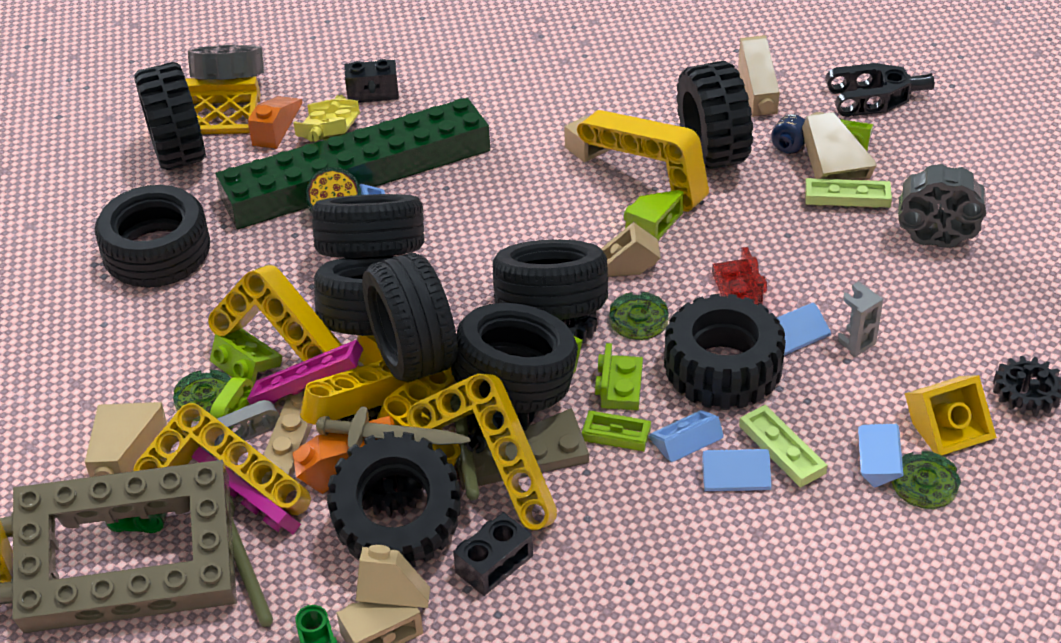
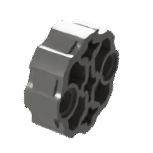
M218 45L198 47L187 51L190 77L195 79H235L253 77L264 73L263 48L261 46Z
M943 164L931 165L918 174H911L903 183V191L899 197L898 220L901 228L909 232L913 241L921 245L930 244L950 248L956 247L966 239H973L982 230V221L986 216V192L984 186L974 179V173L963 167L951 168Z

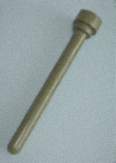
M456 394L450 400L451 408L455 412L461 406V400ZM467 416L455 422L457 434L464 436L470 434ZM465 443L459 444L461 448L460 460L466 496L469 500L474 501L478 499L480 493L473 452L467 449Z
M230 495L234 560L260 625L269 627L273 623V617L233 521L235 505Z

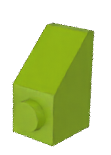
M675 190L640 196L624 212L625 228L634 222L659 241L683 214L684 192Z

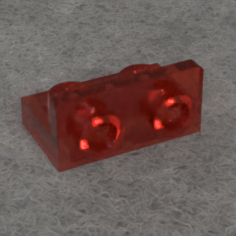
M748 247L741 248L740 260L712 264V274L721 296L734 294L737 295V298L744 299L747 297L753 299L754 304L757 305L763 303V294L767 293V281L765 276L760 275L757 258L755 256L752 257Z

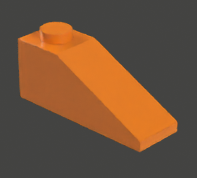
M277 96L256 105L247 120L252 146L277 149L301 107L302 99Z
M390 416L369 421V423L395 425L394 419ZM328 433L325 436L320 434L293 452L296 477L321 494L329 490L330 476L336 475L335 465L340 458L347 460L349 457L347 452L349 449L348 435ZM363 440V442H362V444H361L360 447H362V446L365 445L364 440Z

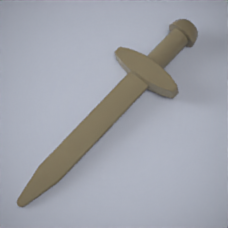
M363 406L357 411L352 422L330 420L329 416H323L316 423V430L321 435L327 436L328 433L347 434L349 448L354 444L360 447L364 438L374 435L377 439L384 438L383 432L394 431L395 437H402L403 432L413 433L415 441L420 442L421 438L424 437L431 441L432 444L437 445L470 442L469 437L447 430L369 423L368 409Z

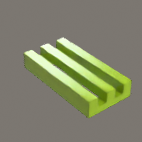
M589 410L582 430V436L585 442L645 452L646 442H648L651 431V421Z

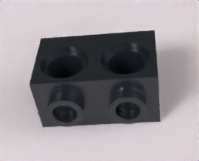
M502 512L495 519L487 521L480 531L468 540L462 541L456 550L453 551L455 573L485 596L533 557L532 533Z

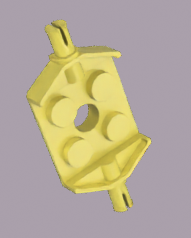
M337 95L335 99L308 104L309 116L303 123L293 122L295 135L311 142H316L317 140H326L333 136L345 134L360 114L358 101L348 100L343 95Z

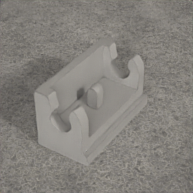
M859 281L852 285L853 297L848 293H844L843 296L844 302L851 307L850 322L846 326V330L850 333V339L845 337L844 334L838 333L839 343L851 351L850 354L853 357L858 356L876 344L884 300Z

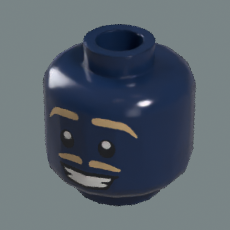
M796 114L782 117L771 132L773 145L779 151L786 154L797 153L805 145L802 130L805 119Z

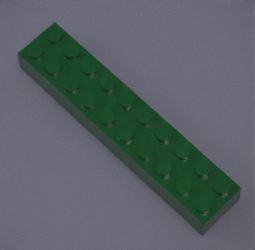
M468 97L456 99L453 102L433 106L423 111L406 114L403 117L383 121L373 126L356 129L353 132L333 136L323 141L306 144L303 147L283 151L273 156L256 159L243 165L229 167L223 171L216 172L220 198L236 229H242L312 207L309 188L312 180L323 172H343L354 181L356 188L360 184L376 187L490 151L489 125Z

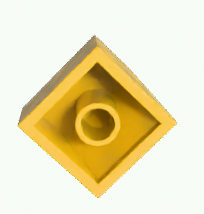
M979 375L959 376L904 393L914 427L936 456H942L997 438Z

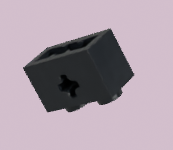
M380 59L371 62L355 61L344 64L348 100H357L358 103L399 99L395 59Z

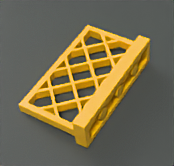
M257 76L221 80L186 79L193 104H198L194 107L196 114L205 108L211 111V113L203 118L197 115L202 135L250 133L248 124H236L234 122L242 116L249 119L257 103L260 102L261 93ZM238 102H250L244 107H240L237 104ZM212 103H224L218 108L211 105ZM231 107L237 111L229 117L223 114ZM216 117L222 120L218 125L209 124Z

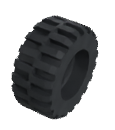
M726 61L687 67L679 75V82L677 83L678 94L676 95L680 119L679 125L680 127L692 129L699 136L705 170L744 162L752 150L753 122L751 120L752 111L748 102V93L745 91V84L743 79L740 78L739 71L735 69L733 64Z
M170 62L138 70L134 74V80L160 168L170 170L201 162L206 157L204 141L189 87L180 64Z
M711 294L710 298L704 299L703 296L696 298L692 304L688 302L679 309V312H675L666 327L664 352L666 376L681 395L685 393V397L694 403L699 401L704 407L712 408V406H719L720 410H729L732 406H737L738 409L747 407L748 403L752 402L755 404L764 399V395L768 396L780 382L786 343L785 332L777 317L773 313L769 314L768 308L761 303L759 305L754 304L753 299L747 297L744 299L737 298V295L728 294V296ZM713 347H729L737 349L743 353L736 355H718L711 353L706 349Z
M394 431L383 432L384 438L375 440L374 435L364 438V446L359 448L358 445L354 444L347 450L349 456L347 460L340 458L335 465L336 475L330 476L328 483L330 494L327 495V505L331 521L338 539L342 545L348 547L349 553L356 559L360 558L362 547L369 548L372 545H384L389 547L390 550L399 551L414 568L416 567L415 561L423 558L426 563L433 559L434 551L436 549L443 550L449 543V535L454 534L456 531L461 509L457 473L453 464L447 462V455L440 448L434 450L432 442L424 437L421 438L420 442L415 441L414 434L403 432L402 437H395ZM393 475L407 476L418 481L426 490L427 506L417 519L404 526L385 527L372 522L366 517L362 507V500L366 491L375 482Z

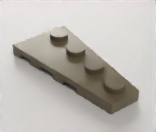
M572 408L532 424L524 431L541 473L589 463V452ZM509 442L505 451L508 458L513 460L517 456V447L514 443ZM488 444L480 453H476L477 448H475L473 457L478 486L503 481ZM459 455L455 467L462 490H464L465 485ZM522 473L520 477H525V476H528V475L525 474V473Z

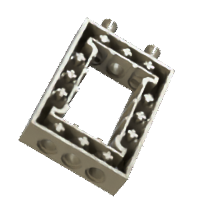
M223 460L13 487V513L9 517L0 518L7 538L13 537V578L11 582L0 583V605L13 603L12 619L23 633L237 604L229 476ZM190 511L193 561L59 579L55 558V550H59V543L55 538V518L58 519L62 526L73 529L80 528L79 524L106 521L107 524L114 523L116 519L138 516L141 519L149 518L148 515L175 512L177 515Z

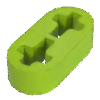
M232 377L214 401L210 414L218 419L248 406L250 403L247 398L254 387L253 382L246 378Z

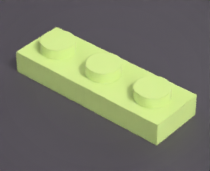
M806 178L805 204L891 208L892 194L890 181Z
M766 404L740 417L739 427L761 449H768L770 458L800 488L827 473L828 465Z

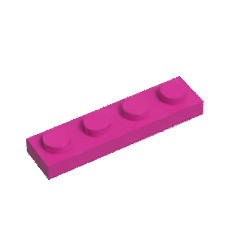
M356 339L257 380L247 400L250 404L262 400H267L274 404L281 397L289 394H299L309 382L354 369L358 366L363 347Z
M200 446L191 456L199 463L217 460ZM225 466L229 476L230 495L235 498L239 493L244 497L241 501L244 507L255 515L260 510L266 514L263 518L266 524L277 532L283 527L294 535L301 523Z

